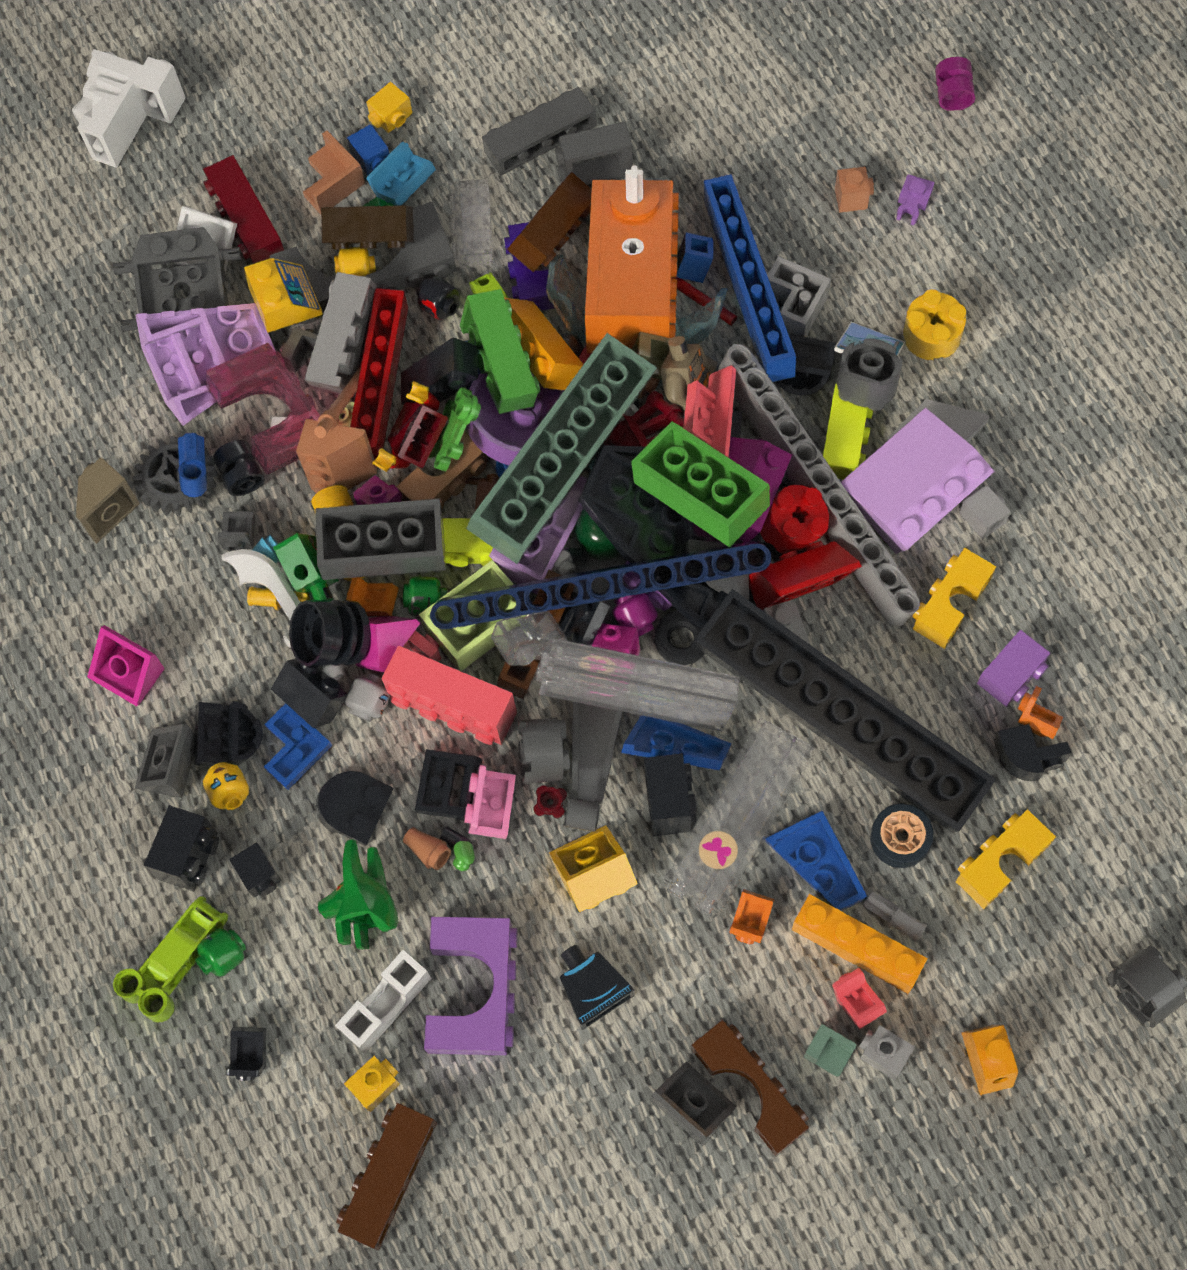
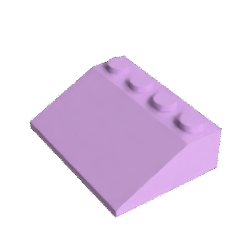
M924 408L844 478L841 484L865 519L888 546L898 554L908 550L995 471L972 445L927 408Z

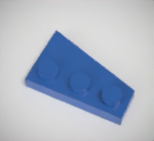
M644 709L625 740L621 753L642 757L683 753L684 763L720 771L732 743Z
M823 811L765 838V842L829 905L843 911L866 900L867 895Z

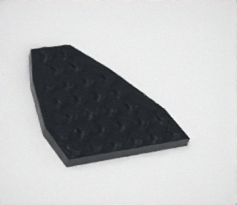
M604 445L578 502L621 556L629 563L684 554L685 543L688 540L721 542L634 483L631 461L645 447ZM783 476L777 493L787 486L794 485L793 481ZM760 533L750 540L761 542L769 549L771 564L779 562V557L784 555L776 551L777 548L772 544H767ZM738 539L735 543L738 544L744 542ZM759 548L752 549L748 553V562L751 564L760 563L764 557L763 550ZM665 565L658 566L653 576L658 581H666L670 578L671 569ZM706 582L658 590L684 617L702 629L728 595L724 591L718 592ZM749 589V601L756 605Z

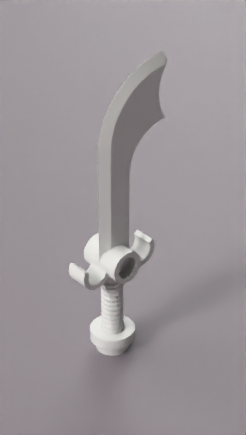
M245 549L233 550L221 555L222 560L232 565L238 573L240 586L247 583H258L266 586L274 594L288 619L291 620L293 611L300 601L273 560L260 552ZM283 636L285 644L291 647L287 636ZM329 664L322 667V671L335 680L340 679L344 675L342 671L343 665L335 666Z

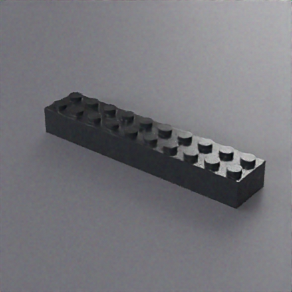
M734 589L729 592L694 640L693 645L952 833L959 832L996 781V778Z

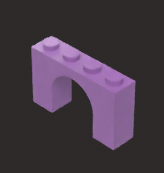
M431 917V953L438 956H470L483 961L493 973L494 986L488 1002L473 1014L466 1016L426 1015L424 1050L428 1054L507 1055V1047H513L514 1028L513 1026H508V1013H514L515 993H509L510 980H516V960H511V948H517L518 931L517 928H512L510 918Z

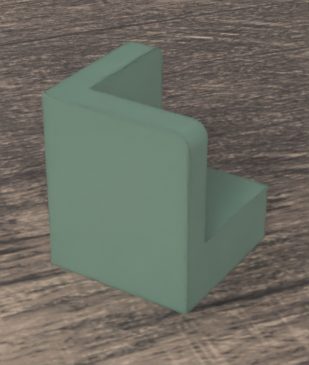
M821 1024L803 1058L839 1077L857 1044Z

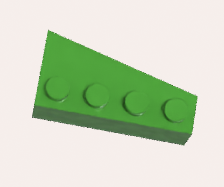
M501 289L468 295L459 326L463 334H469L470 340H468V343L477 346L478 368L481 374H488L486 386L499 414L533 407L537 394L540 393L538 379L536 376L533 377L530 371L529 354L526 350L523 351L520 343V329L518 325L513 324L511 318V304L508 299H504Z

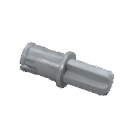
M872 891L863 904L864 908L889 923L887 927H895L915 942L918 941L927 927V924L922 923L904 911L903 905L898 907L876 891Z

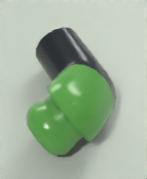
M447 826L439 839L447 842V845L454 848V855L456 857L453 860L454 867L459 871H467L475 859L473 844L469 838Z

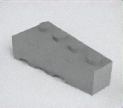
M337 272L335 280H332L330 283L329 300L323 313L322 323L304 379L317 391L339 395L359 368L375 289L377 288V285L371 278Z

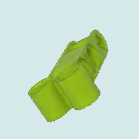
M198 897L138 971L126 968L116 974L113 980L114 991L125 1001L133 1004L138 1003L139 1010L154 1022L168 1020L172 1016L175 1006L170 994L195 964V959L199 957L197 952L198 944L216 929L223 928L229 915L226 912L220 913L208 904L206 897ZM201 912H203L205 915H207V916H208L209 918H211L213 921H210L209 919H207L205 916H203V915L201 914ZM133 979H138L136 990L126 993L125 987L127 983ZM157 998H163L161 1009L157 1012H151V1003Z

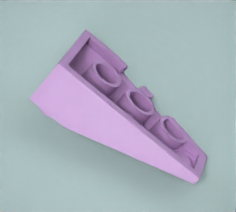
M581 475L518 564L496 549H492L489 557L511 581L521 584L543 580L548 570H552L583 509L578 499L587 478ZM540 588L533 589L531 592L537 594Z

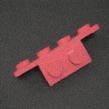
M732 365L710 374L708 388L699 381L688 384L683 426L685 430L728 458L736 368Z

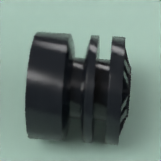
M305 600L300 602L293 611L289 627L290 646L294 657L300 664L305 666H326L329 664L340 666L342 664L354 665L360 663L366 655L370 642V625L365 609L359 602L352 600H333L331 602L325 600Z

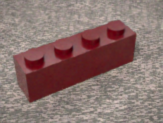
M234 155L204 168L203 171L207 180L203 181L208 195L217 198L218 201L214 204L221 218L227 216L229 221L237 223L234 239L239 238L241 242L238 247H240L244 260L250 259L252 264L271 259L270 255L284 251L278 233Z

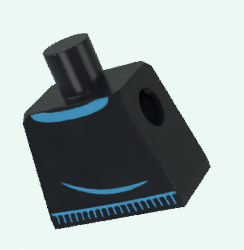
M574 945L561 954L569 970L560 976V981L582 1030L635 996L632 986L600 952L585 958L579 947Z

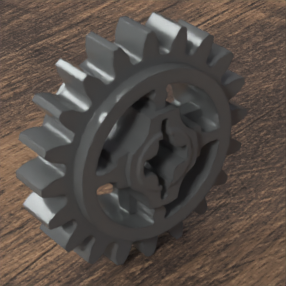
M171 436L169 445H166L160 439L159 449L149 445L148 449L151 455H140L144 464L135 465V469L138 472V475L133 476L135 483L138 485L135 489L139 496H142L141 499L144 504H150L154 512L161 508L164 515L167 516L171 509H174L176 515L180 516L181 509L185 507L189 513H192V504L196 503L202 507L203 503L200 497L211 498L208 487L214 488L217 486L213 477L218 476L215 467H213L215 465L212 456H209L210 454L205 447L207 490L199 497H188L183 494L180 488L178 443L174 436ZM173 470H175L177 473L178 482H176L173 477L175 476ZM164 489V491H169V492H174V493L168 494V493L160 492L159 490Z

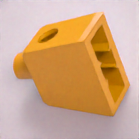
M990 1025L962 1032L980 1095L1012 1088L1018 1075V1068L1004 1025Z

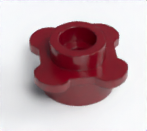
M546 786L538 787L536 790L537 804L533 807L534 813L540 817L546 814L552 815L556 819L561 818L565 813L563 808V801L567 798L565 789ZM550 799L553 800V804L551 805L547 803V801Z

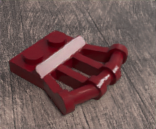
M653 391L647 397L646 403L634 415L624 416L625 420L617 425L604 445L646 447L657 435L646 439V437L667 427L672 421L683 428V412L677 404L669 403L661 393ZM657 410L663 412V414L647 421Z

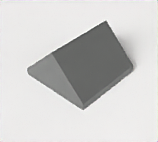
M181 724L151 731L135 789L182 798L193 761L195 734L189 726Z
M687 1062L652 1094V1102L702 1147L737 1107Z

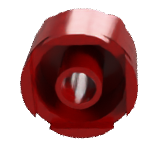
M790 485L779 491L773 500L760 531L763 540L777 548L776 551L786 554L794 550L799 553L820 539L829 528V512L826 503L822 499L821 492L816 488H809L803 485Z

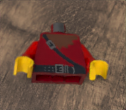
M415 381L412 382V389L409 394L407 393L406 397L416 403L406 402L388 436V442L392 447V454L381 448L378 451V457L372 462L385 472H388L390 468L405 469L411 463L423 468L448 420L447 416L437 412L440 403L437 397L429 392V387Z

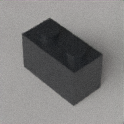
M296 658L286 661L271 687V690L312 728L331 723L348 695L335 679L327 676L318 666L302 665Z

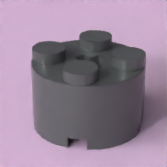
M864 339L863 343L856 345L853 342L842 353L837 380L838 395L842 400L849 401L857 406L868 407L874 411L881 410L896 395L902 369L901 356L899 359L896 355V349L891 344L879 339Z
M557 717L519 720L518 733L522 732V739L518 742L521 775L524 776L523 783L562 781L563 777H567V769H570L569 751L563 750L564 738H566L565 720H558Z
M1150 945L1146 949L1138 950L1108 974V980L1111 987L1117 984L1122 992L1117 998L1130 1014L1142 1024L1150 1021L1149 1027L1154 1028L1186 1003L1184 988L1187 987V981L1179 971H1171L1163 962L1164 960L1160 952Z

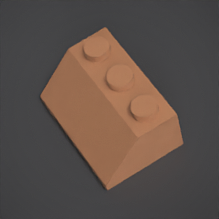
M305 420L296 453L311 490L315 493L333 485H342L347 490H350L377 473L378 468L372 463L375 459L364 429L337 425L325 437L319 438L314 433L318 421Z

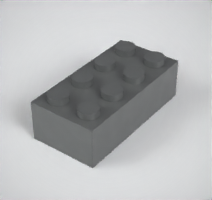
M440 499L315 509L317 565L323 580L446 570L443 513Z

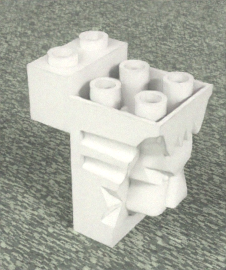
M93 49L91 53L92 58L87 70V77L89 79L84 85L82 99L72 108V112L79 122L77 128L92 159L117 168L146 116L171 124L185 100V95L174 66L170 62L148 57L144 65L135 60L129 61L117 57L111 52Z

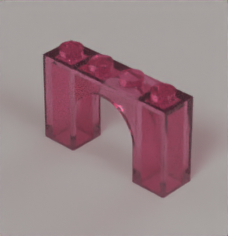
M266 343L206 370V388L221 409L256 394L275 396L289 407L291 412L284 421L251 437L252 454L267 475L299 460L296 450L305 420L318 421L320 415L316 410L312 397L309 394H304L300 388L297 376L293 372L289 373L285 367L284 359L278 351L275 352L270 344Z

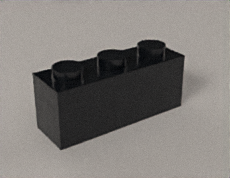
M453 337L401 372V404L405 405L406 402L416 403L406 397L407 393L409 394L412 389L413 381L429 387V392L437 397L440 403L457 392L461 387L464 388L478 378L477 346Z

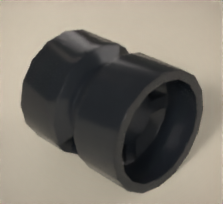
M244 440L231 441L215 451L213 459L219 473L223 475V481L229 494L232 496H244L263 485L265 477L259 464L255 461V456L248 442Z

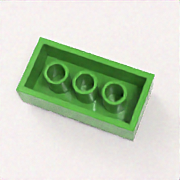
M673 421L631 461L634 483L728 547H731L770 506V488L768 483Z

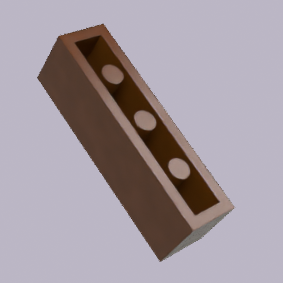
M571 171L507 250L533 273L541 264L546 268L557 255L553 249L555 248L559 251L569 240V237L565 234L568 233L571 236L582 223L578 218L580 217L584 220L591 212L592 189Z
M399 1103L396 1104L394 1109L389 1108L381 1125L385 1130L380 1140H374L368 1151L367 1159L370 1162L365 1173L359 1172L353 1183L352 1191L355 1194L350 1205L345 1204L338 1215L336 1223L340 1226L337 1232L379 1251L437 1125L434 1119Z

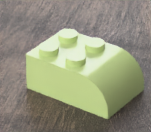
M491 560L442 598L514 584L498 565ZM504 594L499 598V604L503 609L510 610L516 606V600L512 595ZM472 600L468 603V609L471 614L481 615L485 612V606L481 601ZM434 604L420 613L419 617L425 631L439 644L440 649L459 671H463L513 633L529 614L451 629H440L432 623L430 612ZM440 606L437 609L438 617L441 620L449 621L454 618V612L450 607Z

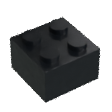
M683 753L644 758L645 781L653 837L691 832V822H696L697 808L695 794H688V791H692L690 763H684Z
M169 805L144 862V866L158 880L194 892L197 884L201 885L207 873L205 864L209 855H213L217 850L219 844L218 832L204 816Z

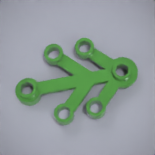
M461 387L456 394L455 401L448 400L445 404L443 415L448 417L449 423L443 428L428 457H436L434 462L435 469L446 472L451 463V458L458 460L463 452L464 444L460 442L466 426L478 418L481 409L477 396L472 395L471 390Z

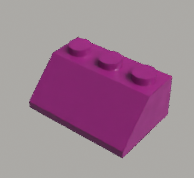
M730 437L729 458L768 483L770 488V506L739 538L743 542H749L760 533L792 454L764 440Z

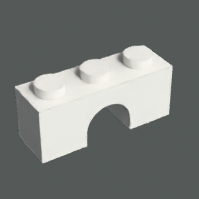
M404 950L381 973L382 980L373 993L362 1002L357 1000L335 1025L364 1053L371 1048L432 979L428 971Z

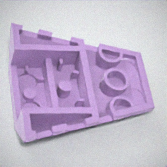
M255 303L218 306L207 309L196 308L185 311H164L153 314H136L143 353L166 405L183 426L278 358Z

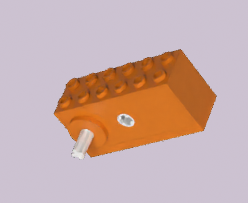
M635 165L631 167V170H626V180H592L585 303L587 353H593L607 333L630 349H632L640 332L666 338L676 337V301L671 300H676L677 279H671V277H677V256L672 255H677L678 234H672V232H678L679 213H673V210H678L679 193H673V181L644 180L643 170H638Z

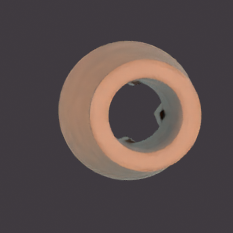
M415 827L409 829L403 838V843L414 852L428 869L439 870L450 858L451 849L447 847V842L421 832Z

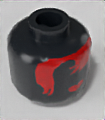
M438 276L426 279L418 287L417 303L422 310L438 320L446 319L454 315L459 308L460 294L458 289Z

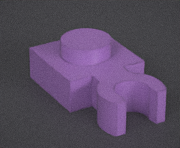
M908 174L899 195L898 203L902 205L897 210L896 220L900 221L903 214L909 213L912 215L911 225H915L918 221L919 209L925 211L935 182Z

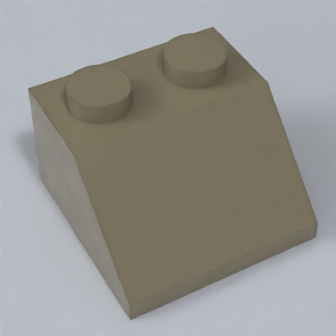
M102 457L95 463L89 464L84 469L83 474L78 477L76 518L90 538L97 544L140 504L125 478Z

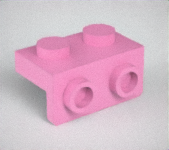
M485 765L479 766L477 774H471L469 792L474 793L473 804H467L464 823H470L468 833L502 839L507 838L516 775L488 771Z

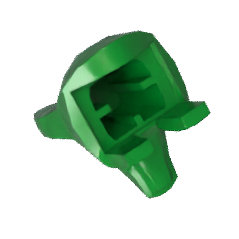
M351 839L346 841L342 861L343 882L331 894L320 900L317 905L319 913L325 919L336 918L335 926L338 943L342 945L351 944V923H354L356 948L366 950L369 949L368 929L378 927L382 932H388L396 929L399 919L394 901L386 885L385 873L377 848L370 847L367 849V873H365L360 862L356 840Z

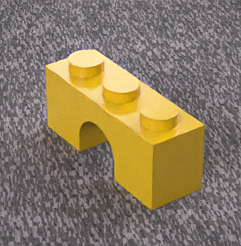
M966 548L963 549L959 557L954 554L944 569L948 572L944 579L937 578L928 593L932 597L928 603L921 602L919 609L913 614L912 618L916 619L913 630L945 649L960 627L965 615L951 605L949 598L956 594H963L977 601L992 579L997 566Z
M1028 809L1021 816L1016 813L1013 814L1003 824L1002 827L1005 831L998 838L993 834L981 845L980 849L983 851L981 855L976 859L970 856L957 869L961 874L957 878L956 883L983 909L1004 891L1011 882L1000 868L999 858L1007 854L1016 855L1029 866L1056 838Z

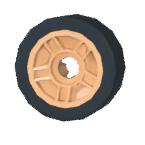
M899 803L888 806L878 814L871 828L870 842L873 852L882 862L891 867L907 868L915 866L925 858L933 843L934 831L930 819L922 810L913 805ZM906 831L907 839L904 841L898 840L896 833Z

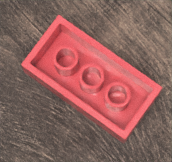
M401 646L397 647L382 676L387 693L390 694L391 703L406 710L408 707L417 709L422 717L430 721H436L437 718L447 722V726L450 729L459 733H464L465 730L474 733L477 740L488 745H492L493 742L502 745L517 714L512 692Z

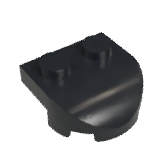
M788 334L796 354L795 377L776 382L783 390L793 395L806 396L814 394L821 390L830 378L835 356L834 348L837 343Z
M232 701L230 705L198 702L195 710L194 765L212 767L217 763L227 762L238 766L248 760L262 742L263 729L259 718L256 719L248 710V706L240 702Z
M347 771L337 774L321 787L317 795L316 808H318L321 822L330 832H337L366 846L394 788L358 771Z

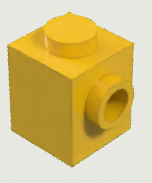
M391 81L366 101L370 122L376 128L382 127L387 133L401 127L413 113L410 98Z
M373 1056L344 1085L371 1112L400 1085L394 1078L399 1072L386 1058L380 1062Z

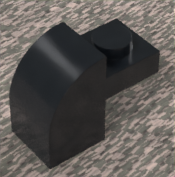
M1030 724L999 730L994 738L998 756L1003 767L1011 775L1024 781H1039L1044 773L1043 767H1045L1046 771L1061 768L1071 755L1068 741L1037 748Z

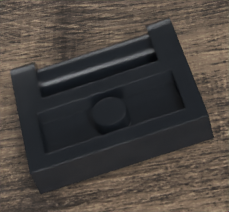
M573 592L570 598L575 597L577 593ZM598 601L569 607L554 640L550 641L547 649L579 661L580 656L589 652L610 606Z
M426 749L415 805L416 813L464 821L467 804H472L473 792H469L471 774H477L483 759L473 755ZM456 766L465 768L459 806L450 805Z

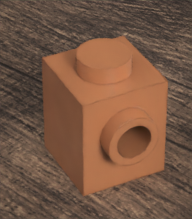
M866 167L837 170L835 193L839 213L868 208L869 196L874 194V183L872 177L868 178Z

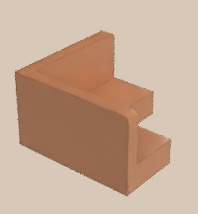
M327 130L322 133L325 146L308 158L309 164L323 178L303 191L306 200L320 214L321 208L334 207L365 184L361 165Z

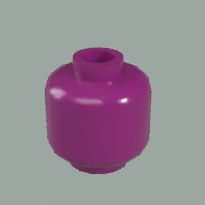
M647 593L620 597L614 600L616 605L612 609V615L619 626L637 628L638 637L654 628L652 622L656 620L658 613Z

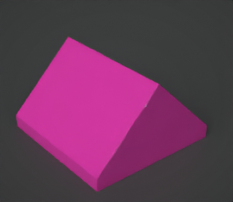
M398 616L368 618L370 625L369 647L365 657L360 663L355 665L360 668L385 672L397 647H403L419 626L420 622L417 619Z
M103 625L99 631L87 677L133 705L138 706L165 668L154 653Z

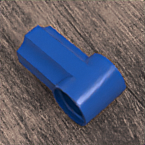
M185 433L182 437L178 438L180 488L183 494L188 497H199L207 490L205 440L203 436H199L196 433Z

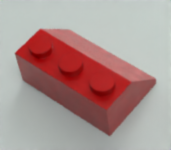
M819 541L806 547V552L797 554L796 550L788 552L779 557V562L773 564L770 562L765 570L751 573L749 575V589L757 607L764 610V608L799 598L840 582L862 567L860 561L835 541L826 545Z

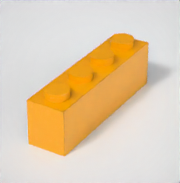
M504 297L511 304V318L513 324L518 325L520 329V343L523 351L526 350L529 354L531 372L537 377L544 388L565 390L584 364L533 301Z
M811 894L808 895L792 926V931L907 994L913 988L928 959Z

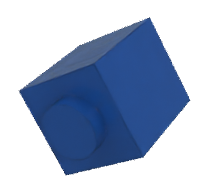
M371 124L347 137L351 154L361 165L367 176L389 155L387 145Z
M685 233L676 255L678 278L700 283L704 282L713 260V238Z

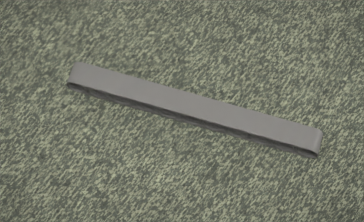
M742 344L732 345L721 361L719 370L731 365L736 368L735 398L764 441L792 454L786 473L794 485L813 487L821 492L822 499L826 503L829 512V528L826 533L832 542H837L860 561L862 567L853 573L884 619L893 626L904 625L919 609L920 599L751 350Z

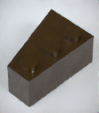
M413 207L321 208L322 243L332 244L333 250L349 249V245H360V249H377V244L388 243V248H405V243L414 242Z

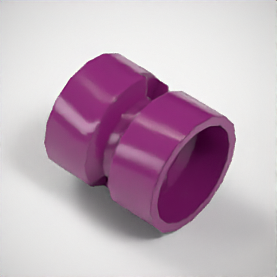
M950 57L940 61L935 68L940 107L947 111L964 110L970 107L975 101L971 62L964 57Z

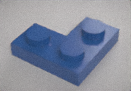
M284 704L264 724L271 733L285 744L264 768L287 790L332 747L329 740L317 729L312 728L287 704Z

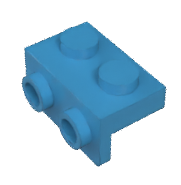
M401 142L367 176V181L376 197L388 203L390 202L394 206L405 203L436 169L431 161L414 155L408 143Z

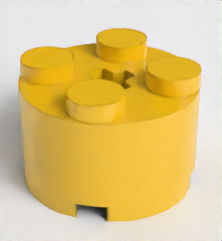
M934 289L927 290L923 295L917 297L908 308L903 328L905 344L910 352L925 360L946 358L952 355L959 347L965 328V307L952 296Z

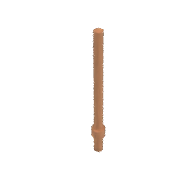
M361 365L329 410L324 411L318 418V425L314 430L317 437H325L328 432L334 430L337 426L340 414L357 391Z

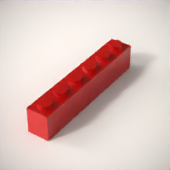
M375 289L350 427L366 431L374 459L378 457V451L381 448L384 449L409 309L405 291Z

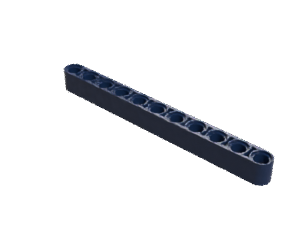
M749 541L733 544L731 547L722 546L439 599L434 604L430 612V618L436 627L451 629L756 573L765 570L769 566L771 554L763 543ZM754 548L762 549L764 553L763 560L758 564H751L747 560L748 553ZM722 554H729L733 558L732 566L727 570H720L716 566V560ZM690 560H698L702 564L701 572L695 576H690L685 572V565ZM665 565L671 569L670 578L666 581H658L654 578L653 573L658 566ZM629 571L637 572L640 575V581L634 587H628L622 581L624 574ZM604 577L609 581V587L605 592L598 593L592 589L591 583L595 578ZM565 583H573L579 590L578 594L573 598H566L560 592L561 586ZM540 588L544 590L547 594V600L542 604L533 603L529 597L533 589ZM504 594L512 595L516 600V606L510 610L503 609L499 604V598ZM472 600L481 601L485 606V612L481 615L471 614L468 609V603ZM440 606L450 607L454 612V618L449 621L441 620L438 617L437 609Z

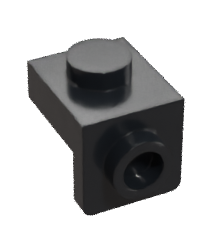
M233 1027L230 1031V1064L226 1068V1075L236 1076V1079L241 1081L253 1080L259 1077L266 1067V1028Z

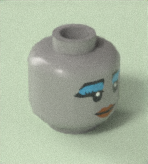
M368 674L367 678L357 677L354 679L345 699L346 705L350 708L348 713L371 722L372 718H380L390 699V694L387 693L382 678L372 674Z

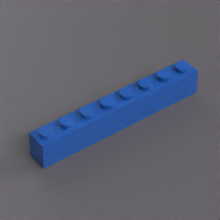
M730 174L704 180V204L758 361L772 382L795 377L796 354L733 177Z

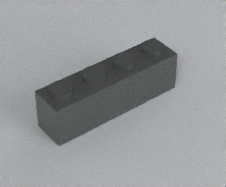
M579 87L571 91H565L548 103L540 104L534 110L522 116H517L511 122L499 128H494L482 136L484 152L499 175L502 176L558 147L559 136L596 127V110Z

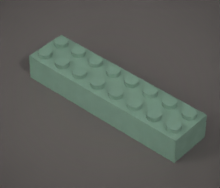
M607 333L471 516L466 529L518 564L648 384L657 367Z

